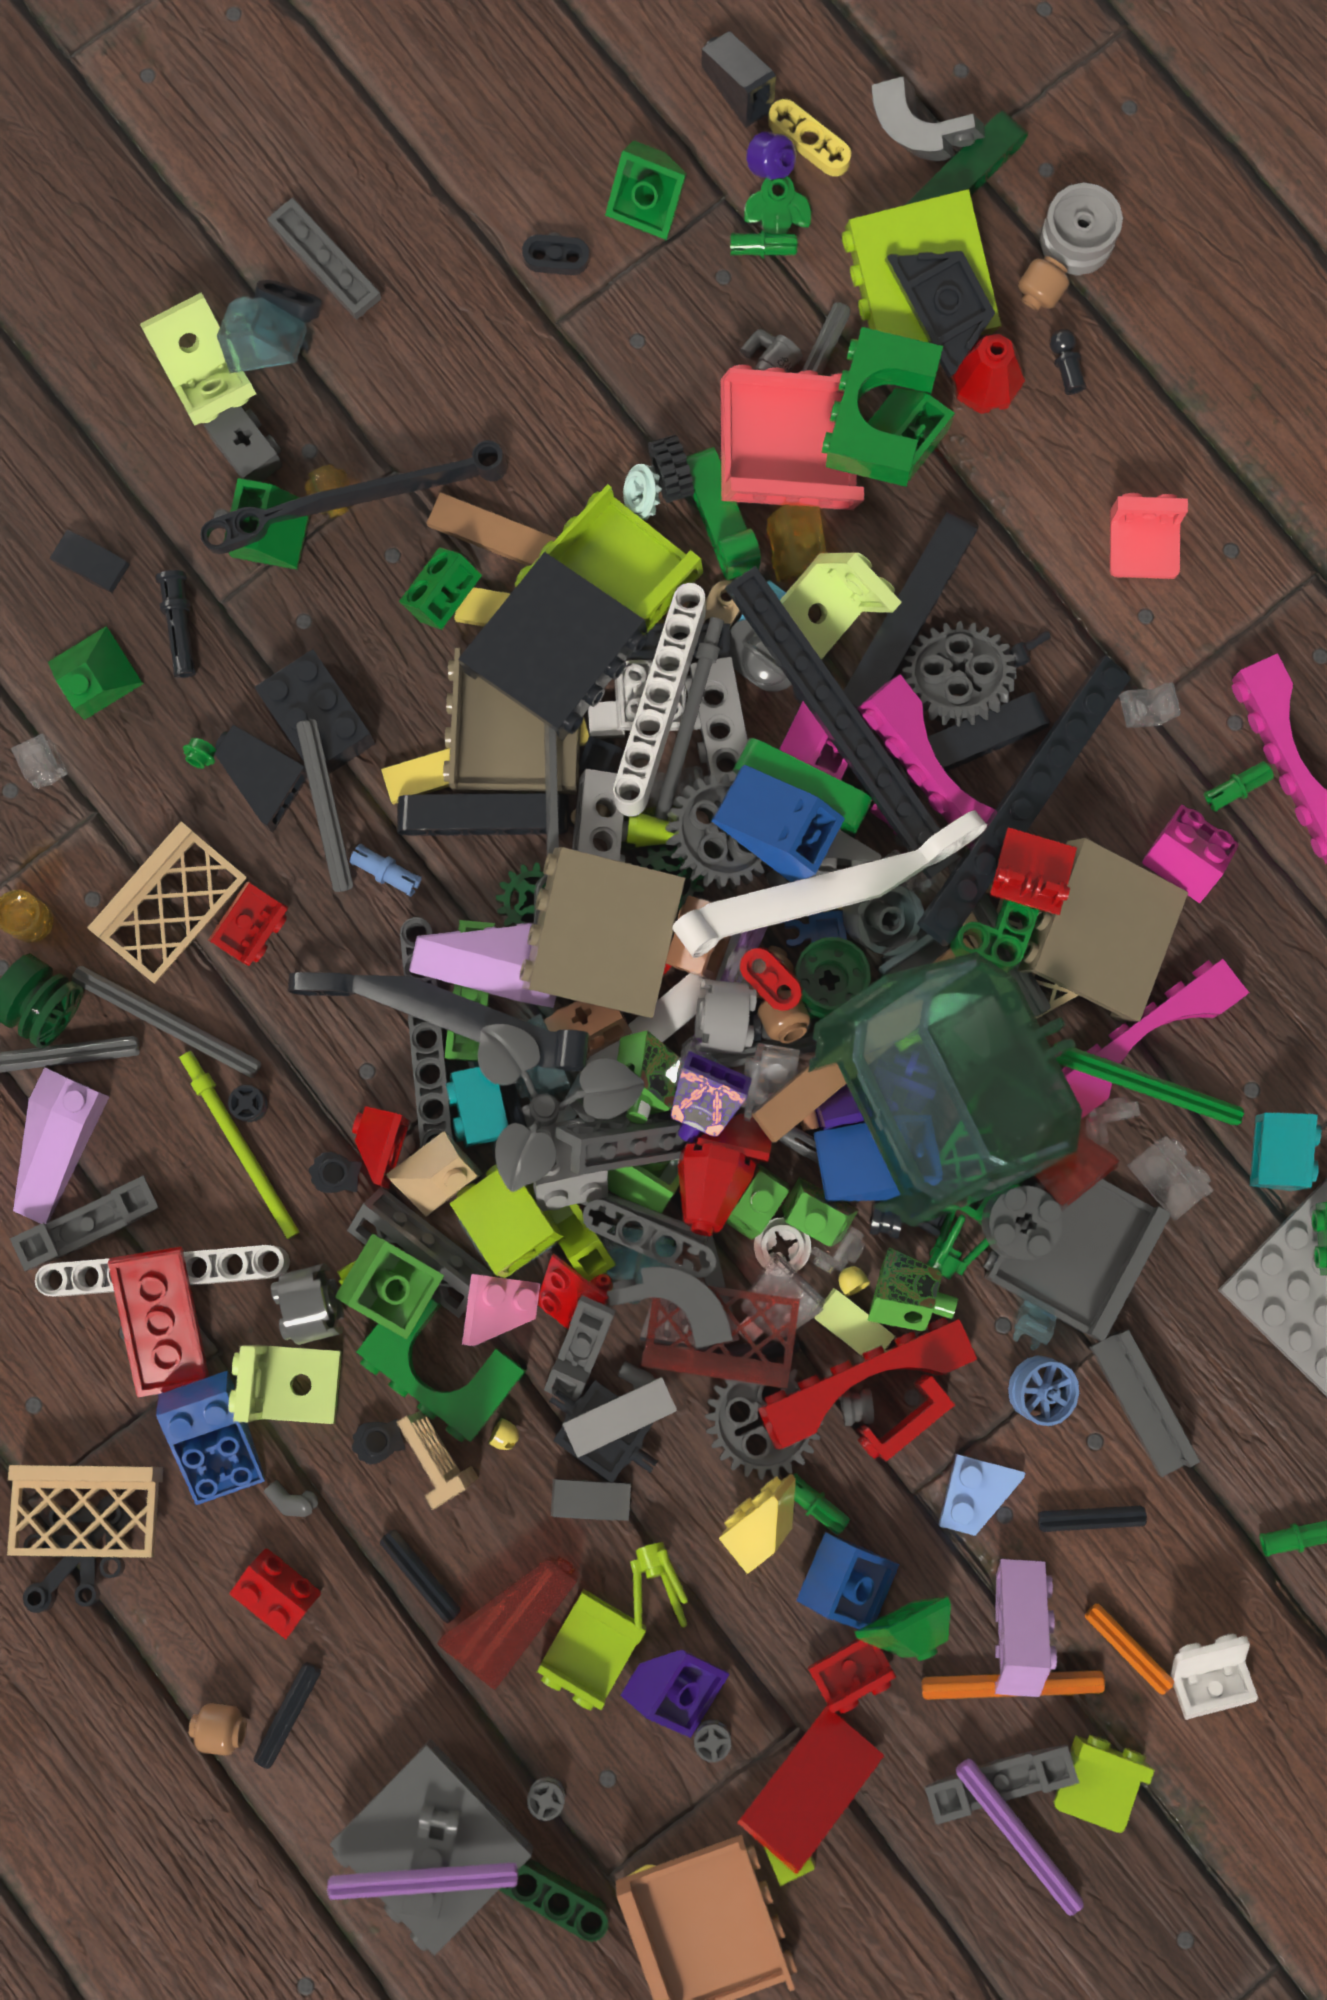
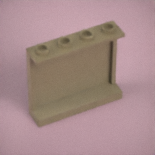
M455 648L454 660H449L448 678L449 681H453V693H448L446 700L447 714H452L451 727H446L445 746L450 748V761H444V782H449L453 793L546 794L544 722L481 678L477 677L474 680L464 673L458 660L462 655L461 649ZM581 725L575 733H569L563 741L558 738L556 733L558 794H578Z
M1086 838L1067 841L1066 845L1077 847L1068 882V887H1070L1068 899L1063 901L1060 915L1042 910L1039 911L1024 957L1017 971L1022 973L1033 972L1111 1011L1110 1017L1120 1022H1140L1188 892Z
M564 847L554 848L553 854L549 853L547 855L544 865V874L548 875L545 889L541 888L536 899V909L540 910L537 924L531 925L528 934L527 944L532 946L529 960L524 959L520 969L519 979L524 981L522 989L653 1018L672 938V927L676 920L685 878Z

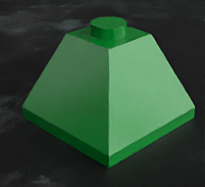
M634 140L622 150L605 216L667 240L687 173L665 152Z
M107 626L48 661L57 684L72 708L84 720L143 685V682Z
M948 1597L914 1600L855 1631L857 1639L901 1658L917 1657L918 1661H922L937 1654L938 1650L936 1647L947 1642L949 1639L951 1602Z

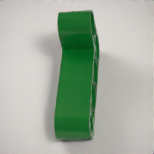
M712 447L686 456L694 485V494L692 496L725 579L731 580L739 577L755 566L759 570L761 553L753 530L746 528L737 502L722 501L721 461L717 451Z
M750 738L747 741L733 768L734 773L737 775L743 765L749 766L819 797L845 818L840 830L853 838L872 802V798L863 791L754 738Z
M1004 899L994 928L978 922L965 924L951 942L952 953L961 961L995 974H1006L1019 964L1024 957L1040 910ZM1008 916L1018 917L1022 922V929L1012 927ZM963 935L973 936L978 944L977 949L967 947L963 941ZM997 948L1008 950L1011 955V962L1002 961L997 955Z

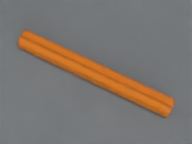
M1099 1670L1049 1672L1040 1696L1103 1693L1105 1689L1103 1672ZM1000 1674L931 1676L922 1678L921 1682L922 1695L926 1700L1015 1697V1695L995 1694V1682L998 1681Z

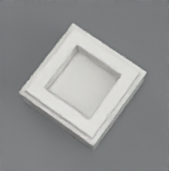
M616 701L599 702L595 707L590 706L588 708L590 736L597 739L625 737L624 730H617Z

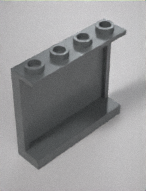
M1056 1150L1051 1152L1049 1157L1043 1154L1034 1170L1038 1177L1032 1187L1039 1188L1048 1193L1061 1208L1063 1226L1057 1244L1047 1255L1032 1260L1005 1258L992 1249L983 1265L987 1269L984 1278L1093 1339L1105 1341L1171 1213L1160 1207L1154 1208L1061 1157V1152ZM1017 1217L1015 1223L1020 1225V1230L1027 1229L1028 1222L1024 1221V1217Z
M431 1738L341 1832L334 1836L329 1844L333 1848L332 1855L337 1862L345 1868L350 1866L357 1874L410 1870L422 1808L424 1804L435 1806L436 1811L449 1813L451 1809L461 1812L450 1867L515 1863L519 1869L532 1856L534 1848ZM431 1826L430 1835L444 1837V1828ZM500 1888L445 1891L438 1921L401 1913L404 1895L378 1897L386 1904L384 1909L388 1916L396 1923L402 1921L411 1931L410 1937L421 1950L426 1951L428 1949L435 1956Z

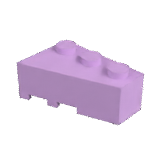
M1001 1559L996 1573V1622H998L999 1646H995V1658H1000V1676L998 1681L995 1682V1694L1040 1697L1050 1670H1055L1056 1647L1050 1646L1049 1633L1053 1634L1054 1611L1048 1610L1047 1598L1052 1597L1053 1584L1052 1576H1046V1566L1043 1561Z

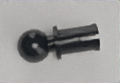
M1060 329L1052 334L1050 349L1059 356L1054 361V365L1060 370L1065 394L1073 395L1084 391L1087 387L1079 363L1081 354L1073 352L1076 346L1075 335L1068 329Z

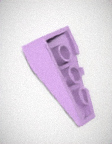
M533 923L516 924L517 926L503 928L487 927L484 930L462 933L454 931L421 935L416 938L409 971L412 973L508 999L551 1008L554 1007L556 999L554 995L522 989L524 981L519 979L523 960H529L532 946L527 944V940Z
M44 1067L28 1102L14 1212L40 1224L49 1223L109 1096Z

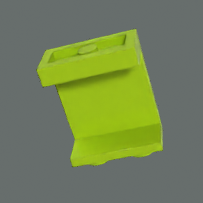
M496 1164L486 1172L487 1177L476 1185L471 1183L463 1187L457 1193L458 1198L452 1201L450 1205L495 1275L507 1278L564 1236L556 1224L548 1221L526 1186L516 1192H511L506 1187L500 1177Z
M583 1589L538 1668L537 1672L543 1675L541 1681L554 1690L560 1691L563 1687L575 1694L573 1700L588 1710H592L594 1706L602 1710L610 1690L636 1644H639L645 1634L646 1626L642 1624V1627L637 1629L634 1618Z

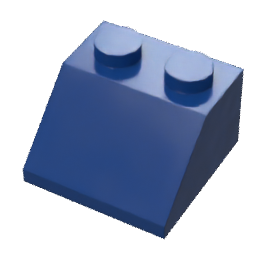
M825 1532L796 1601L828 1619L861 1629L876 1621L899 1564L852 1542Z

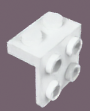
M1235 1634L1225 1635L1215 1640V1644L1201 1647L1199 1643L1190 1644L1182 1647L1179 1653L1175 1655L1170 1677L1174 1680L1173 1686L1185 1720L1257 1701L1258 1695L1245 1663L1250 1647L1246 1636L1237 1638Z

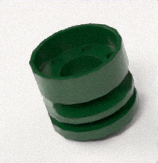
M824 937L812 942L801 953L793 971V975L802 985L803 995L801 1000L810 1018L820 1023H835L848 1017L858 1007L871 980L870 965L864 952L853 942L840 937ZM823 978H827L828 983H834L832 990L828 991L826 985H820Z
M31 953L23 955L9 967L0 979V1023L8 1028L18 1026V1035L25 1039L30 1038V1043L42 1049L51 1044L74 1017L83 997V987L73 981L69 982V978L61 973L53 976V968Z

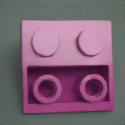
M803 701L782 743L780 751L842 781L849 765Z
M1181 804L1149 849L1142 864L1168 882L1188 892V896L1201 903L1226 871L1239 843L1234 841L1227 831L1217 829L1205 821L1202 814L1198 811L1188 809Z

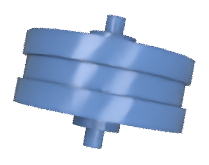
M1038 1355L1027 1358L1016 1367L1010 1378L1008 1393L1010 1403L1017 1413L1038 1425L1052 1426L1061 1423L1073 1412L1078 1402L1079 1385L1078 1379L1069 1367L1050 1357ZM1047 1366L1042 1380L1038 1370ZM1056 1368H1058L1062 1378L1052 1382ZM1024 1393L1032 1394L1033 1396L1025 1404ZM1057 1402V1404L1055 1405V1407H1053V1408L1050 1410L1049 1404H1054V1403ZM1040 1403L1041 1415H1031L1032 1410Z

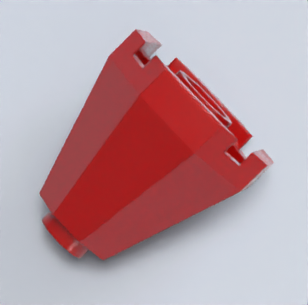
M1001 334L985 336L976 341L956 373L952 376V381L955 383L957 400L983 414L995 408H999V410L1008 409L1023 387L1025 378L1019 354L1012 341Z
M712 1143L703 1144L702 1150L695 1151V1144H686L678 1162L683 1220L686 1225L691 1227L692 1233L707 1237L712 1236L713 1232H720L754 1176L756 1163L750 1160L746 1164L744 1163L746 1155L742 1152Z

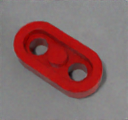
M754 948L743 955L740 961L742 976L771 1007L776 1010L787 1011L799 1004L803 995L800 981L771 951L765 948ZM756 959H762L765 962L766 969L764 972H757L754 969ZM781 985H787L791 989L789 998H782L779 995Z

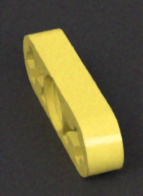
M778 100L771 106L769 111V127L774 133L790 138L795 145L796 151L827 175L840 176L848 170L851 151L845 142L790 100ZM778 114L780 116L789 114L790 120L784 119L780 122L778 121ZM806 131H812L818 135L819 140L815 144L808 145L801 141L800 136ZM824 143H827L826 150L823 148ZM837 154L841 155V162L839 160H835L833 163L829 161L830 155L833 157Z

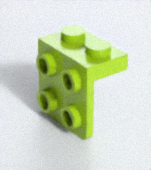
M1075 1735L1070 1755L1079 1783L1057 1789L1054 1805L1061 1812L1121 1833L1126 1828L1140 1782L1150 1785L1154 1769L1145 1761L1146 1756L1139 1752L1124 1748L1122 1753L1111 1749V1743L1099 1737L1089 1735L1087 1740Z

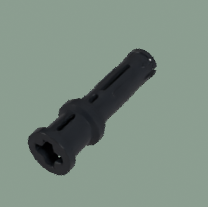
M181 570L160 572L155 575L156 583L160 584L162 602L159 606L162 614L166 615L173 661V674L177 678L193 677L196 675L187 616L191 603L186 599L184 585L187 575L186 572Z

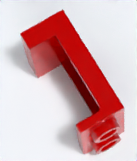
M923 1374L913 1382L926 1401L882 1437L877 1439L873 1432L863 1424L857 1428L862 1434L857 1440L870 1457L875 1459L879 1456L887 1462L955 1406L931 1375Z

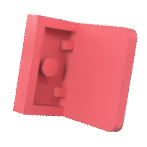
M1126 493L1118 496L1110 510V574L1114 577L1176 578L1180 572V523L1188 512V499L1177 498L1174 494H1162L1156 498L1143 497L1139 493Z

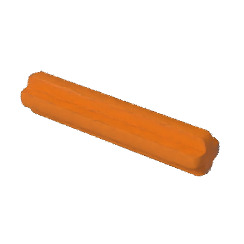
M1096 1603L1088 1609L1085 1618L1159 1694L1164 1695L1174 1685V1680L1101 1605Z

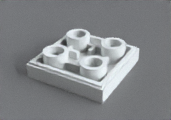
M626 660V667L623 673L615 680L617 730L632 729L653 660ZM669 663L664 665L662 669L665 671H674L679 666L673 663ZM685 683L670 731H678L686 706ZM657 695L652 701L664 703L669 698L665 695ZM649 726L642 731H659V729Z

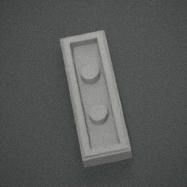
M661 1377L563 1423V1427L578 1458L676 1412L677 1409Z

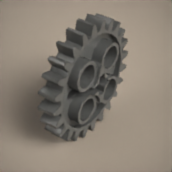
M961 621L958 622L956 630H951L949 625L944 623L942 633L931 628L930 639L920 635L919 646H910V656L904 657L905 668L902 669V677L922 701L923 712L929 710L930 721L940 715L942 716V725H946L950 718H955L957 727H960L962 718H967L971 725H975L976 715H980L983 719L988 720V709L998 713L1000 712V702L1008 703L1009 692L1014 691L1015 656L1009 655V644L1001 645V635L997 634L989 638L988 627L979 633L976 632V623H972L968 630L963 629ZM959 651H960V652H965V653H963V654H955V652H959ZM934 672H935V673H940L939 675H934V676H933V675H929L930 673H934ZM980 672H988L989 674H987V675H981V674H978V673H980ZM957 693H962V694H964L963 696H959V697H958V696H954V694H957Z
M711 774L706 779V784L699 778L693 783L694 789L686 786L682 791L684 797L678 796L673 801L677 808H672L667 814L674 822H670L665 827L666 831L674 833V836L666 841L667 845H677L678 848L671 857H682L685 860L679 869L682 871L691 867L693 869L691 880H694L700 874L703 875L705 887L713 880H716L718 890L725 887L727 880L732 889L740 885V879L745 885H748L753 881V875L759 877L765 872L762 866H769L751 851L750 853L743 852L734 838L729 834L726 837L725 832H719L718 826L712 822L718 810L714 802H718L720 806L732 785L730 784L728 774H725L719 783L715 775ZM696 811L704 812L709 819V824L701 823L696 817ZM704 845H710L715 849L717 853L716 859H712L705 854ZM727 853H728V856L732 859V862H729V861L727 860V857H726Z
M764 1360L762 1370H757L755 1363L750 1361L749 1372L746 1373L742 1368L736 1366L738 1377L733 1379L729 1375L724 1374L723 1377L728 1385L726 1388L715 1385L714 1389L720 1397L719 1399H708L707 1401L716 1408L715 1412L705 1414V1418L715 1421V1425L706 1429V1433L717 1434L718 1436L712 1442L711 1447L723 1446L724 1450L719 1459L722 1461L731 1456L733 1458L731 1470L734 1471L740 1464L745 1465V1477L750 1475L753 1468L757 1469L760 1480H763L765 1471L769 1469L774 1477H778L779 1467L782 1466L788 1473H793L790 1462L795 1460L799 1464L804 1465L805 1462L801 1456L802 1451L814 1453L813 1448L808 1444L809 1439L820 1440L821 1438L816 1433L786 1448L775 1449L767 1430L762 1425H757L740 1436L735 1435L736 1429L758 1419L757 1408L766 1405L761 1396L764 1387L769 1384H776L781 1390L785 1389L787 1395L799 1390L798 1382L794 1381L797 1370L792 1369L785 1375L783 1374L784 1365L781 1362L774 1371L770 1370L769 1360ZM736 1401H744L749 1406V1415L743 1421H735L729 1415V1408ZM753 1434H760L766 1440V1447L759 1454H752L746 1449V1441Z

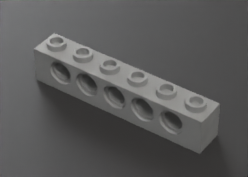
M732 657L717 659L716 663H712L694 725V730H701L703 742L697 743L700 763L707 762L709 775L703 776L705 784L706 779L711 774L715 775L718 783L725 774H728L730 784H732L737 776L734 771L722 772L717 768L716 764L722 759H730L736 765L748 741ZM698 663L690 664V675L685 680L687 695H689ZM709 693H718L723 698V701L718 705H710L705 702L704 697ZM715 726H724L728 729L729 735L723 739H717L711 735L710 731ZM714 802L715 805L719 808V803ZM737 841L739 848L743 852L750 853L747 848ZM727 853V855H726L727 860H728L729 862H732V859L728 856V853Z
M585 769L579 778L572 850L625 863V855L620 854L621 842H625L627 837L628 821L623 820L624 815L618 811L615 804L613 787L617 773ZM631 790L624 792L621 797L625 800H631ZM596 805L606 806L610 810L611 817L606 818L599 815ZM593 839H602L607 844L608 850L605 852L597 850L593 845Z

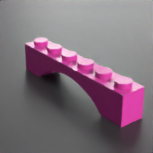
M1277 653L1240 670L1232 679V690L1236 699L1240 703H1244L1249 713L1248 722L1251 729L1256 734L1259 733L1265 744L1263 747L1264 754L1271 764H1275L1280 774L1279 782L1286 795H1291L1296 805V817L1302 826L1307 827L1312 837L1311 845L1315 854L1319 858L1322 857L1325 864H1327V790L1310 774L1301 760L1293 741L1289 720L1293 682Z
M901 674L885 683L857 707L867 726L875 730L884 741L887 752L899 760L906 769L910 781L922 789L928 797L930 806L936 812L941 813L948 824L973 810L980 815L985 823L988 821L995 809L976 801L961 790L946 774L936 759L926 733L922 701ZM973 841L966 845L967 848L971 846Z
M1224 959L1214 965L1208 960L1192 972L1196 978L1185 986L1180 981L1166 991L1164 994L1168 999L1157 1007L1152 1002L1146 1006L1140 1022H1136L1130 1028L1125 1022L1108 1035L1112 1039L1110 1043L1102 1049L1097 1043L1086 1052L1121 1064L1131 1048L1153 1029L1176 1020L1215 1018L1249 994V991ZM1065 1067L1052 1077L1056 1083L1048 1089L1056 1100L1069 1107L1068 1115L1073 1122H1076L1109 1098L1112 1083Z

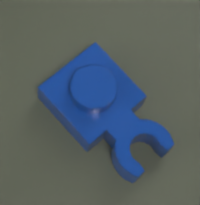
M843 910L809 915V924H803L795 919L784 923V929L795 928L799 932L798 938L786 940V947L789 948L799 947L804 941L812 943L824 937H840L847 940L846 929L843 924Z

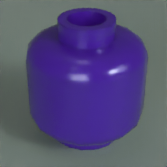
M772 132L759 133L752 139L747 150L746 160L748 168L754 175L760 178H768L770 180L784 179L792 172L796 163L794 143L790 138L782 134Z

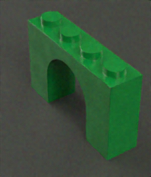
M865 327L861 328L858 340L852 339L847 355V360L852 361L850 371L843 370L838 389L844 392L842 401H835L830 417V422L835 423L833 433L826 432L821 453L827 454L826 468L907 487L918 440L873 428L860 414L858 402L866 392L881 385H897L931 394L943 346Z
M431 1297L407 1339L378 1323L356 1351V1353L363 1357L360 1364L374 1375L381 1371L390 1378L389 1387L404 1398L408 1393L420 1402L416 1407L432 1420L436 1416L441 1418L448 1424L445 1430L460 1442H463L465 1438L470 1442L476 1438L527 1371L498 1348L494 1350L475 1377L466 1386L456 1391H439L431 1388L420 1379L413 1365L412 1354L417 1337L441 1307V1304Z

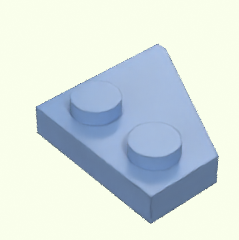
M955 1454L938 1525L976 1536L1023 1480L1025 1472Z

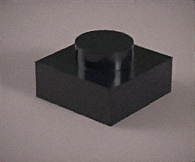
M589 736L579 761V769L582 771L591 769L614 773L624 749Z

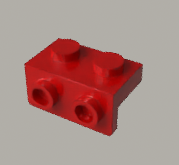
M246 882L208 941L243 964L250 966L253 961L257 963L265 954L268 947L265 942L271 933H277L287 920L285 912L288 907L251 883Z
M264 1549L247 1567L229 1594L284 1639H287L307 1611L320 1597L321 1591L287 1565L280 1557L276 1556L269 1549Z
M859 1639L852 1641L808 1666V1670L831 1713L839 1710L843 1714L859 1705V1698L869 1692L873 1695L882 1693L892 1685L891 1680L896 1677L882 1649Z

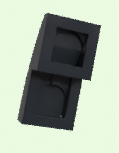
M69 530L65 532L50 556V559L58 566L82 576L87 582L111 593L114 592L130 566L127 561Z

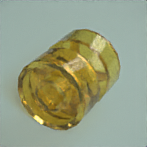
M11 890L0 897V928L5 933L20 941L33 943L44 939L51 931L53 914L49 906L43 901L23 890Z

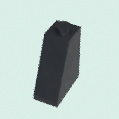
M730 31L721 37L711 38L702 48L701 67L743 126L747 128L769 114L770 108L774 104L776 75L772 69Z
M232 725L229 732L224 731L218 738L215 749H217L215 756L267 830L274 832L307 780L306 768L242 729Z

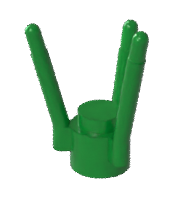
M956 1190V1192H955V1194H954V1197H956L957 1199H959V1198H958V1193H957V1190ZM956 1207L954 1211H949L944 1219L940 1230L941 1233L929 1253L931 1257L926 1265L939 1270L942 1276L951 1280L955 1272L962 1276L968 1265L989 1246L985 1237L963 1260L959 1259L962 1252L953 1247V1244L965 1222V1215L958 1217L946 1240L957 1211Z

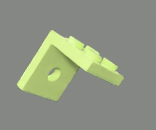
M202 293L140 323L194 426L199 423L213 421L220 412L230 407L242 406L250 397L256 394L229 347ZM193 333L196 335V342L193 346L189 348L179 346V339L182 335Z
M858 552L820 553L780 599L821 660L861 612L893 613L901 604V601L894 594L895 588L886 579L878 577L871 570V562ZM813 604H817L821 609V618L816 623L811 622L808 616L809 608Z
M267 1345L240 1346V1353L234 1354L232 1373L237 1375L236 1390H232L229 1397V1412L234 1413L233 1421L251 1422L259 1419L336 1424L342 1351ZM299 1374H304L311 1380V1390L306 1395H299L293 1390V1380Z

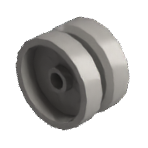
M1090 183L1070 185L1060 191L1051 202L1042 227L1040 243L1044 256L1057 260L1067 268L1068 274L1073 275L1092 273L1103 266L1112 254L1115 242L1121 232L1123 221L1120 204L1112 193L1099 185Z

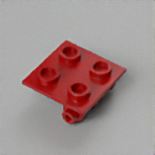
M1008 827L990 895L1060 915L1063 901H1067L1070 893L1068 882L1077 847Z
M553 1254L539 1292L538 1306L569 1330L571 1320L582 1295L606 1306L609 1298L607 1291H611L613 1288L611 1278L606 1274H600L591 1281H588Z

